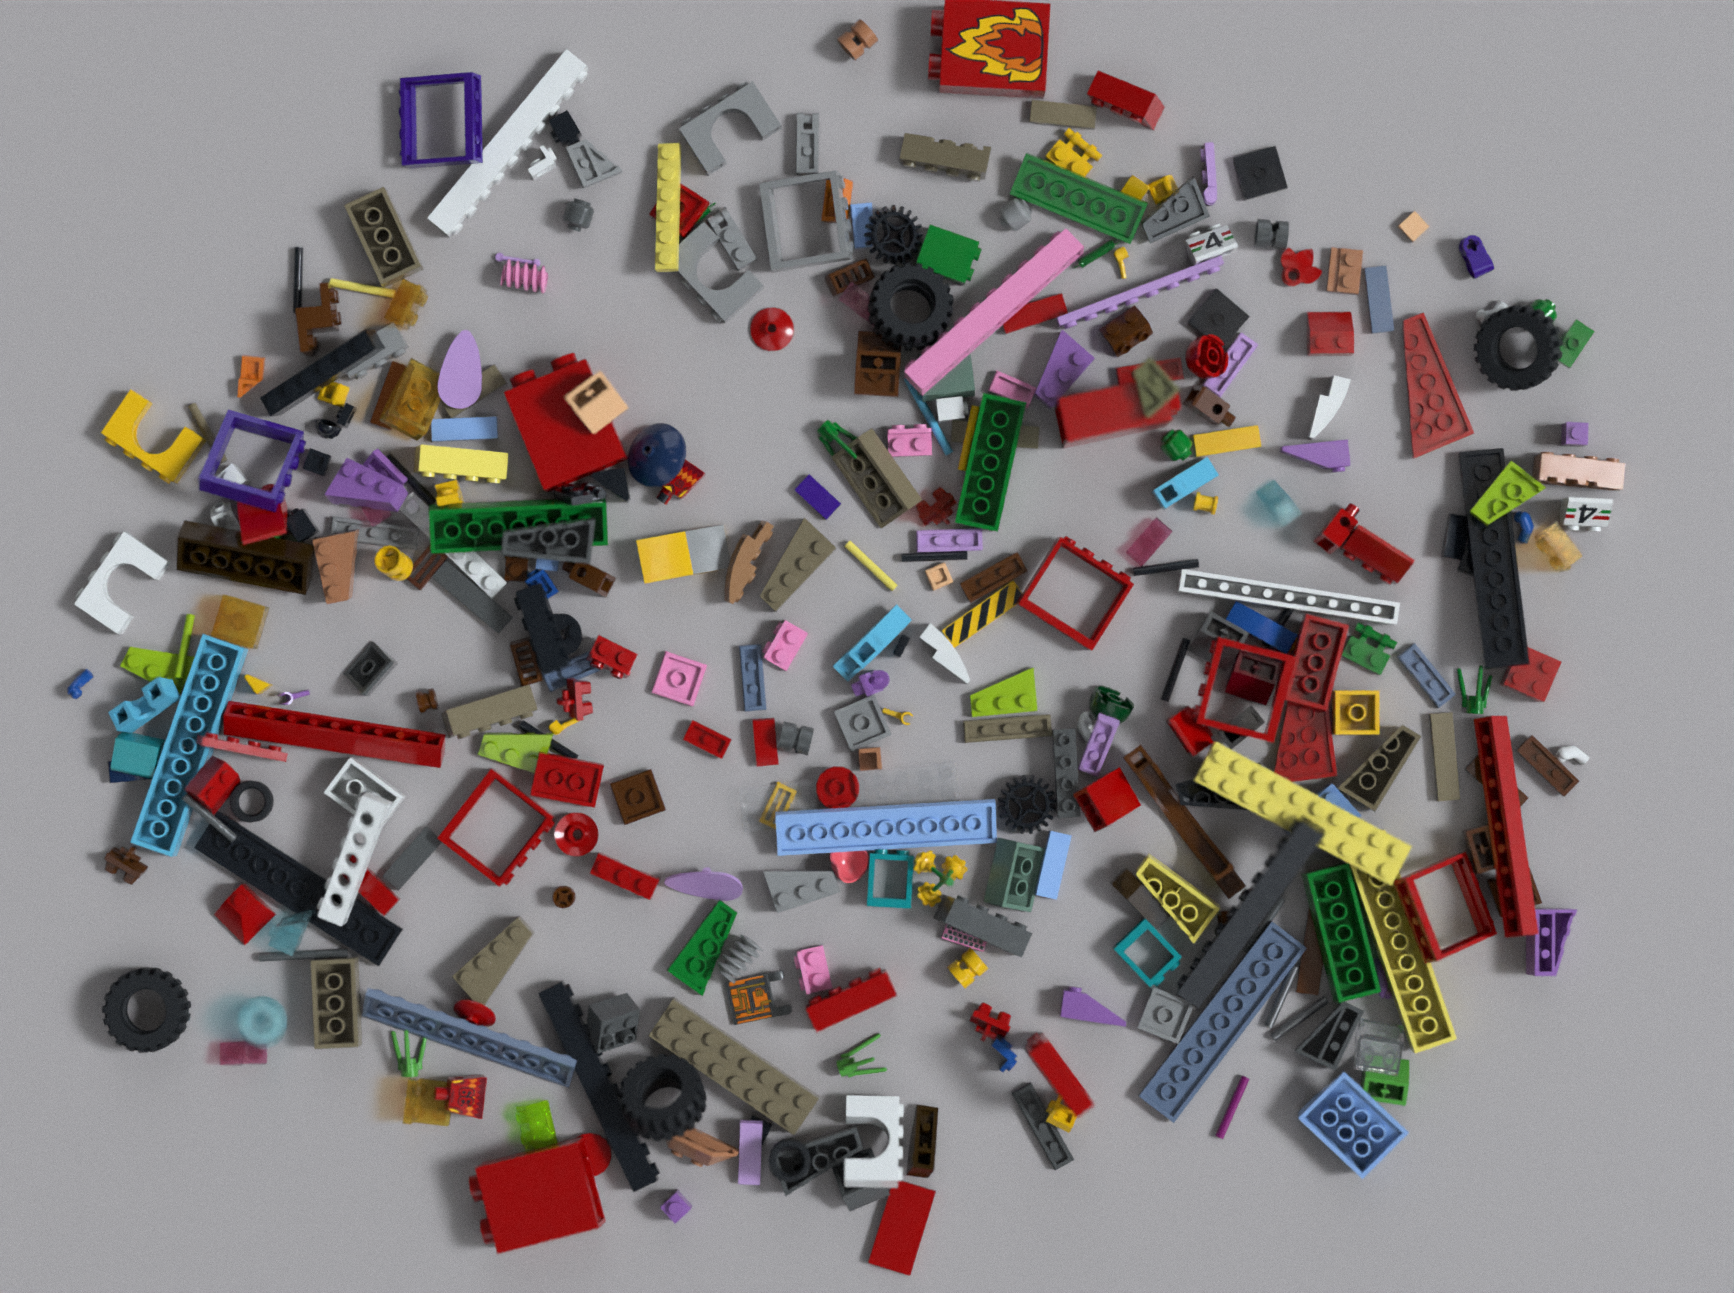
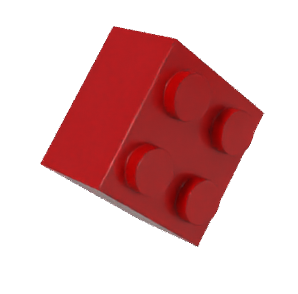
M1528 647L1530 664L1507 667L1499 685L1538 702H1545L1562 662Z

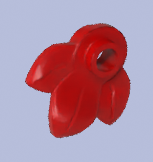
M1287 248L1281 256L1283 267L1281 278L1284 284L1290 287L1297 286L1300 283L1311 284L1321 276L1322 270L1312 266L1314 259L1312 249L1302 250L1295 254L1291 248ZM1289 272L1295 273L1296 278L1294 280L1289 279Z

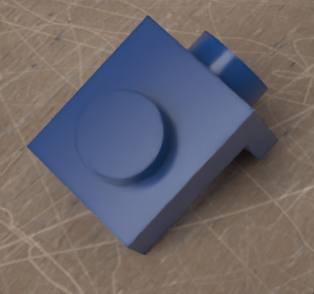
M537 568L527 575L529 579L525 583L529 587L542 583L548 599L559 592L545 570L539 571Z
M996 1037L992 1041L991 1046L1006 1058L999 1067V1070L1002 1073L1005 1070L1010 1071L1017 1063L1015 1060L1017 1055L1011 1050L1013 1046L1005 1038L999 1040Z

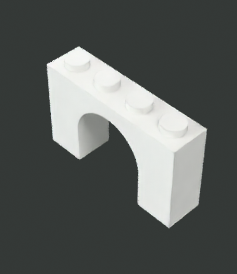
M127 532L119 533L112 543L114 547L110 553L107 551L100 560L101 566L90 574L88 585L85 589L81 588L75 597L77 601L74 604L117 634H123L134 616L118 606L110 598L107 591V581L110 574L119 566L132 564L155 580H160L171 564L168 559Z
M846 1095V1124H871L878 1126L888 1136L889 1145L885 1152L876 1158L845 1159V1187L898 1188V1181H902L903 1167H898V1159H903V1146H899V1138H903V1125H899V1117H903L904 1104H899V1096Z

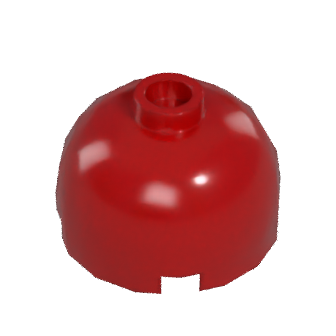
M1213 334L1200 336L1188 345L1185 352V360L1188 369L1194 376L1210 379L1218 377L1226 371L1228 353H1224L1222 348L1224 343L1218 336Z

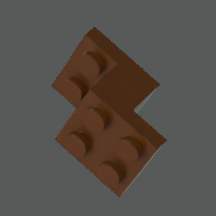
M328 282L319 283L320 306L295 308L300 352L307 357L316 356L315 350H318V340L313 334L339 331V325H342L341 313L337 311L336 304L340 302L339 293Z
M858 331L854 395L898 398L901 346L899 349L892 347L894 343L888 341L886 344L881 340L883 337L881 334L876 335L875 332Z

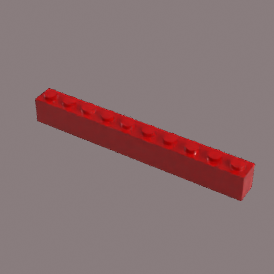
M228 701L224 712V735L441 768L445 755L446 734Z
M1487 716L1473 719L1505 938L1536 935L1539 932L1507 716Z

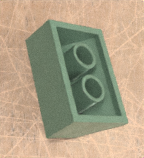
M998 837L983 902L1031 912L1045 848Z

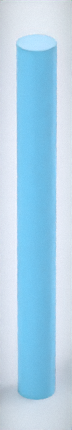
M903 379L946 456L951 454L953 450L927 403L923 402L922 395H918L917 390L906 379Z

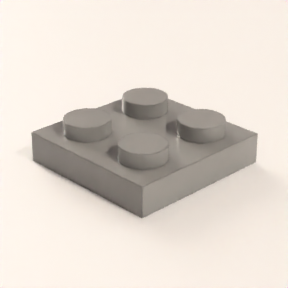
M875 695L834 711L851 752L892 735Z
M1153 987L1137 1028L1179 1044L1194 1005L1186 999Z

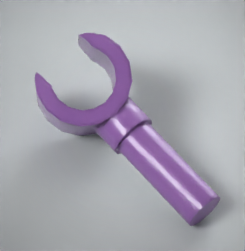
M309 690L297 693L281 692L277 696L285 695L287 700L285 703H280V705H289L296 698L310 695Z

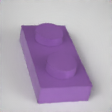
M378 448L370 454L363 464L365 467L402 484V486L408 480Z

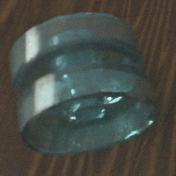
M258 996L245 1003L238 1015V1027L242 1039L248 1045L257 1049H268L276 1046L284 1038L287 1031V1015L283 1006L277 1000L266 996ZM261 1020L267 1022V1024L264 1023V1026H259Z

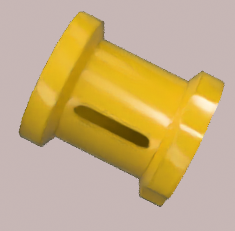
M1196 492L1193 511L1198 509L1215 515L1218 496L1210 497Z

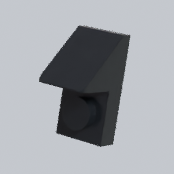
M1250 705L1227 724L1255 731L1265 721L1254 707ZM1222 729L1217 732L1229 749H1233L1248 737Z

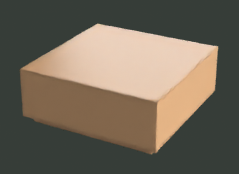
M1415 211L1398 226L1412 242L1430 227Z
M945 562L925 570L933 591L953 583Z

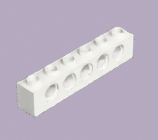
M369 792L362 795V797H358L354 806L357 809L356 814L350 818L347 829L350 830L347 837L344 836L340 843L339 849H342L340 857H336L332 865L334 873L332 877L327 879L324 887L327 890L325 897H321L317 905L319 910L317 917L341 927L347 923L390 809L391 801ZM364 813H368L371 815V823H367L364 820ZM356 833L363 835L364 843L356 840ZM349 853L356 856V863L350 862L348 858ZM341 874H346L349 877V883H344L341 880ZM333 895H340L342 903L335 902Z

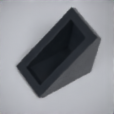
M625 468L592 474L591 477L629 503L631 497Z

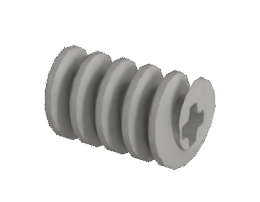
M742 934L740 937L743 942H734L737 949H728L731 956L723 955L725 963L717 961L718 970L734 984L736 981L733 975L740 978L742 975L739 969L747 970L745 962L752 965L753 960L751 956L758 958L757 949L764 951L752 939Z

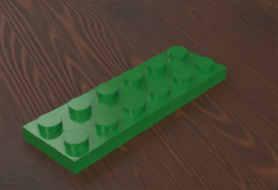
M1026 153L1010 191V194L1129 244H1131L1148 204L1143 200L1029 153Z

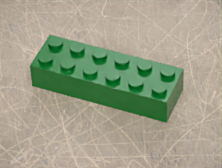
M983 393L955 523L998 532L1026 402Z
M1340 863L1301 873L1333 1002L1341 1003L1381 992L1349 864Z

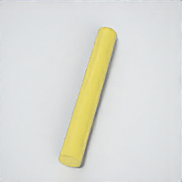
M331 278L329 283L335 288L395 298L396 294L394 289Z
M849 541L844 546L891 591L898 586L854 543Z

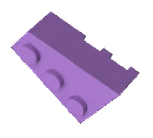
M1063 330L1060 332L1034 394L1050 410L1058 398H1061L1095 359Z
M346 458L326 491L325 496L332 504L336 505L348 504L353 507L364 506L371 509L398 512L409 493L402 484Z
M1535 908L1539 934L1526 936V974L1532 976H1556L1565 950L1563 948L1566 938L1570 934V926L1573 917L1576 916L1577 909Z

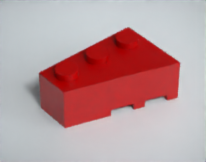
M1099 70L1087 92L1093 105L1100 108L1104 106L1114 114L1123 115L1154 130L1165 108L1155 93Z

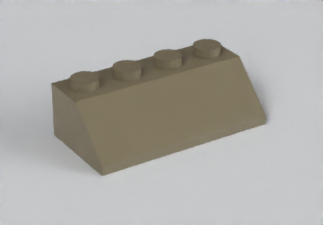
M872 428L847 445L857 455L856 459L844 449H841L831 457L881 529L922 501V498Z

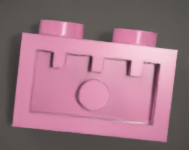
M915 424L914 428L905 429V425H892V429L887 430L888 451L892 457L932 456L931 428H927V424Z
M785 620L784 623H778L773 632L776 637L773 642H767L762 652L765 654L764 659L787 671L808 633Z
M823 945L798 950V956H794L796 969H801L802 977L799 978L801 991L806 990V995L833 988Z

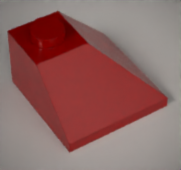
M245 883L241 884L223 902L214 915L246 945L276 913Z

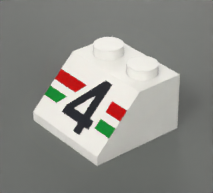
M1221 224L1209 227V232L1204 234L1198 231L1188 235L1184 245L1192 266L1220 255L1223 257L1235 252L1238 245L1227 225L1221 227Z
M1578 497L1561 499L1559 526H1566L1565 530L1579 531V527H1588L1587 531L1601 532V528L1608 526L1613 499Z

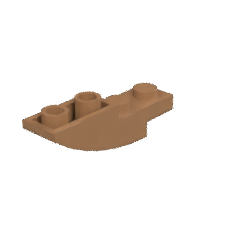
M762 520L751 537L742 534L732 553L724 588L725 601L730 604H734V602H738L744 594L742 590L747 583L750 584L755 578L757 567L750 562L757 559L761 552L759 548L773 534L771 530L774 526L767 521Z

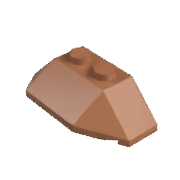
M693 1128L691 1131L687 1130L684 1132L685 1135L680 1138L676 1136L673 1137V1140L666 1141L667 1147L672 1149V1154L681 1158L685 1155L691 1158V1163L700 1167L703 1164L710 1166L737 1156L739 1153L738 1148L696 1128Z

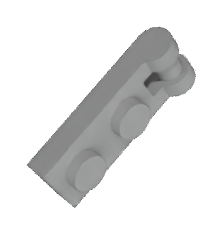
M797 113L796 174H817L819 113H812V115ZM804 124H812V129H804Z
M726 207L720 209V213L715 216L707 217L709 224L719 237L738 270L757 260V257ZM726 220L728 225L721 229L718 224Z

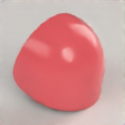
M867 851L830 853L832 870L845 883L859 880L868 869L870 858Z

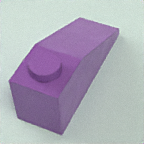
M1348 439L1282 446L1280 448V452L1324 469H1332V473L1344 472L1345 467L1351 466Z
M1069 986L1068 990L1063 989L1060 1017L1126 1027L1127 1022L1085 992H1081L1082 988Z

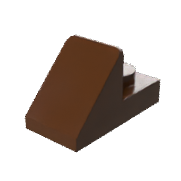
M504 555L506 559L505 581L525 582L528 578L529 557Z

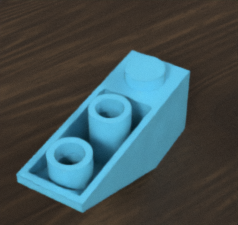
M1208 457L1154 489L1152 493L1164 510L1219 476Z

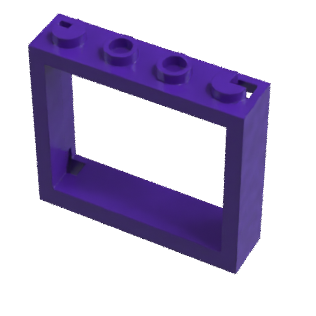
M465 72L400 78V90L398 92L401 106L399 107L401 151L399 155L401 156L402 166L424 168L483 163L481 75ZM464 84L465 156L417 160L416 87Z
M228 410L200 473L199 490L276 512L278 504L284 501L285 488H289L291 485V473L298 468L300 460L298 456L300 453H304V447L307 442L304 441V431ZM235 428L291 444L271 493L215 477Z

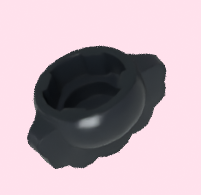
M316 419L315 427L324 438L333 439L340 434L342 429L335 422L326 419Z

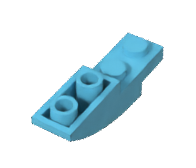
M896 604L852 648L833 664V667L848 682L861 669L865 668L912 619Z

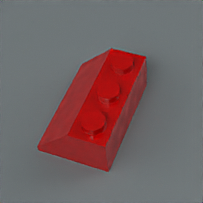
M1360 524L1354 527L1340 547L1344 551L1342 554L1344 557L1351 561L1358 560L1362 563L1361 567L1370 573L1373 571L1381 575L1379 579L1389 585L1391 583L1398 584L1415 562L1413 558Z

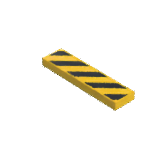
M1013 580L941 631L955 648L1016 606V602L1022 592Z

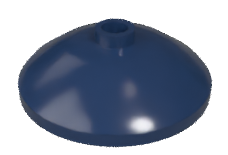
M656 423L644 428L633 440L628 453V468L632 477L638 483L651 488L661 487L671 482L681 471L686 458V443L682 434L675 427L665 423Z

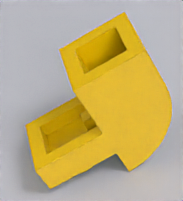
M457 479L435 484L438 506L464 503Z

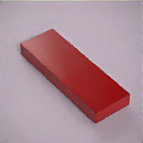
M1062 293L1023 306L1003 324L1005 334L1067 314L1068 311Z
M1181 357L1155 361L1172 381L1184 379ZM1141 364L1116 368L1118 386L1136 382L1133 372Z

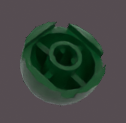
M1096 686L1089 700V709L1096 718L1095 721L1099 713L1120 720V725L1130 716L1134 709V704L1127 697L1125 700L1120 698L1119 695L1121 693L1106 686H1099L1098 688Z

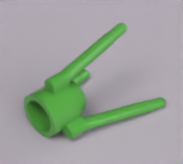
M404 1030L405 1058L402 1061L396 1033L392 1031V1041L398 1061V1070H401V1077L419 1076L418 1070H422L427 1039L422 1038L416 1062V1058L410 1057L408 1030Z
M879 1033L851 1051L842 1054V1059L836 1060L841 1077L848 1075V1078L856 1075L887 1071L886 1067L858 1070V1066L873 1062L875 1060L874 1057L857 1062L854 1057L850 1058V1056L880 1038L881 1035Z

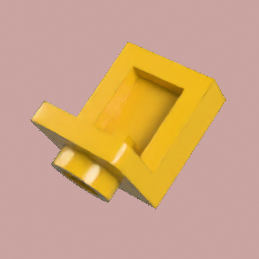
M1058 1095L1055 1101L1051 1099L1046 1108V1112L1049 1113L1046 1122L1070 1133L1076 1117L1070 1108L1060 1104L1062 1098Z

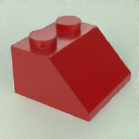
M1307 312V356H1351L1354 354V327L1351 312Z
M1187 705L1165 721L1188 755L1194 757L1213 743L1211 737L1214 735L1208 726L1205 725L1203 727L1202 724L1194 722L1195 718L1192 717L1194 707L1190 708Z
M211 756L184 790L215 815L241 781L239 774L226 761Z

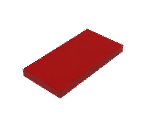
M902 1180L898 1181V1188L890 1189V1195H888L868 1263L910 1276L936 1190Z

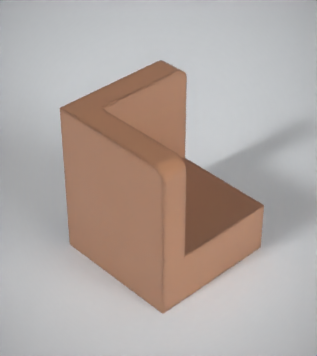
M880 747L858 749L860 771L882 769Z

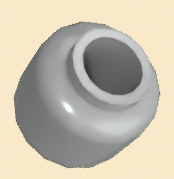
M1014 198L1001 207V218H999V221L1005 229L1011 228L1014 231H1018L1031 221L1030 214H1032V210L1025 200Z

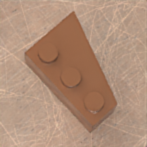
M359 529L317 537L312 540L326 604L346 601L352 598Z

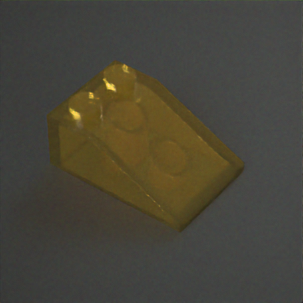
M411 358L386 402L379 421L418 441L428 432L441 401L438 393L440 373Z

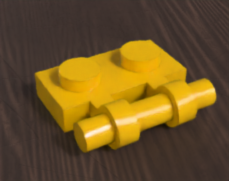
M1068 128L1064 135L1070 139L1069 142L1065 144L1059 139L1045 157L1053 164L1086 177L1093 168L1087 162L1088 159L1092 157L1098 162L1103 155L1096 150V146L1090 145L1082 139V135L1079 132L1075 133ZM1075 144L1085 152L1082 157L1072 150Z

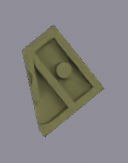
M1151 357L1133 372L1147 419L1180 391L1178 386Z

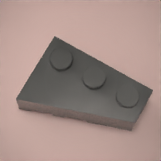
M1341 1002L1295 1051L1336 1071L1364 1011L1347 1002Z

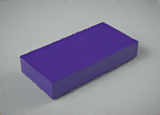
M810 474L795 489L826 520L841 505Z

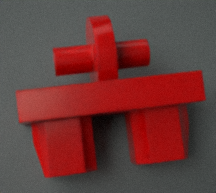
M567 678V689L562 690V697L556 699L557 705H563V712H569V717L576 718V721L584 720L583 716L593 713L592 703L590 701H582V695L591 693V683L584 680L578 681L575 678Z
M984 1002L972 1013L969 1019L970 1022L977 1024L975 1031L982 1034L980 1040L985 1042L987 1037L995 1040L997 1034L1005 1037L1011 1028L1009 1026L1011 1015L1000 1011L997 1019L991 1018L989 1014L992 1007Z

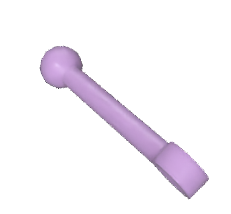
M502 253L495 255V259L498 262L510 259L512 262H527L531 265L536 264L537 267L540 266L539 259H521L504 256Z

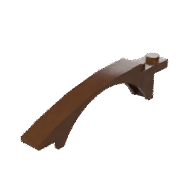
M1139 745L1123 757L1225 896L1230 899L1245 888L1246 885L1235 872L1234 866L1206 834L1187 807L1180 805L1178 795L1142 745Z

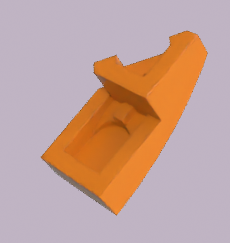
M242 356L237 397L241 398L263 380L265 357Z

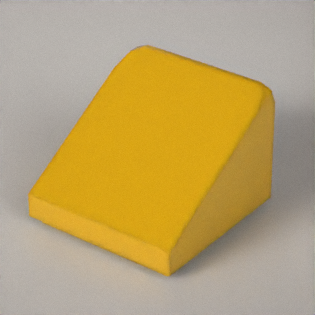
M1131 175L1121 192L1142 200L1150 187L1134 175Z
M1172 175L1164 176L1148 184L1156 205L1164 202L1178 189Z
M332 382L320 390L317 399L338 407L344 406L349 387Z
M247 674L244 676L255 694H262L273 686V684L253 675Z

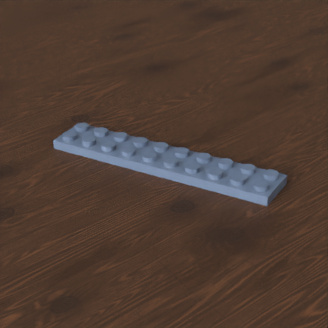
M1271 921L1138 1096L1174 1123L1307 948Z
M367 989L362 1011L363 1017L403 1031L408 1030L409 1033L568 1088L571 1084L577 1060L569 1055L552 1052L546 1047L540 1048L526 1040L514 1039L506 1033L491 1031L485 1026L468 1023L465 1019L448 1016L442 1011L428 1009L422 1004L408 1002L402 997L390 996L378 989Z

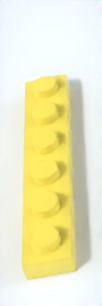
M680 143L658 144L656 272H676L679 267Z

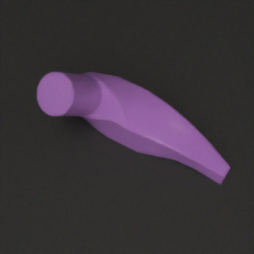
M1374 958V965L1381 992L1378 994L1382 999H1390L1392 993L1387 988V978L1378 958Z

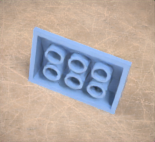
M1345 1071L1317 1093L1298 1112V1119L1362 1179L1409 1133Z

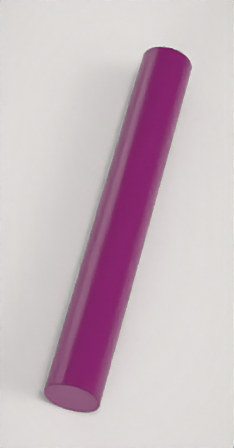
M1241 1076L1215 1136L1224 1139L1250 1080L1249 1078Z

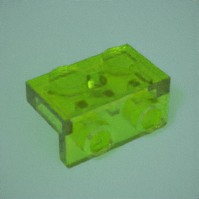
M548 1100L516 1107V1121L520 1125L522 1133L520 1139L526 1150L558 1143Z

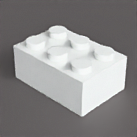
M355 757L348 759L324 792L354 816L357 811L354 806L358 797H362L367 792L391 801L392 803L383 827L406 797V795ZM364 813V820L367 823H371V815L368 813Z

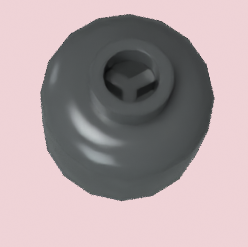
M574 198V201L567 203L563 221L569 224V229L580 232L581 228H589L594 214V209L590 207L591 203Z

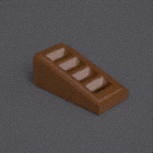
M866 258L824 277L833 297L875 278ZM859 266H861L866 276L865 278H862L858 269ZM850 270H853L858 281H854ZM842 274H845L849 285H846Z
M531 637L510 642L511 652L522 687L543 681L536 661L535 651L533 652L529 642ZM527 645L529 647V649L521 650L518 652L516 651V648H520ZM531 654L530 658H526L523 660H519L518 658L524 655ZM529 663L534 664V666L528 668H521L522 665H526ZM536 671V675L526 678L523 676V674Z

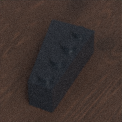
M539 583L517 591V597L514 598L517 609L522 610L524 618L521 620L525 631L529 630L531 636L529 642L533 652L536 651L538 657L536 661L540 672H543L544 675H549L571 667L569 655L543 584Z

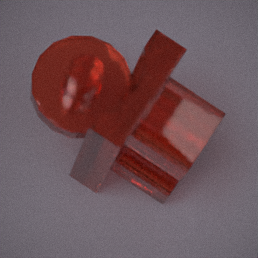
M939 487L932 493V496L937 501L936 503L929 506L925 500H922L915 506L919 513L918 516L925 527L932 521L936 526L943 521L947 526L951 523L948 517L954 513L951 507L957 502L950 492L947 493Z

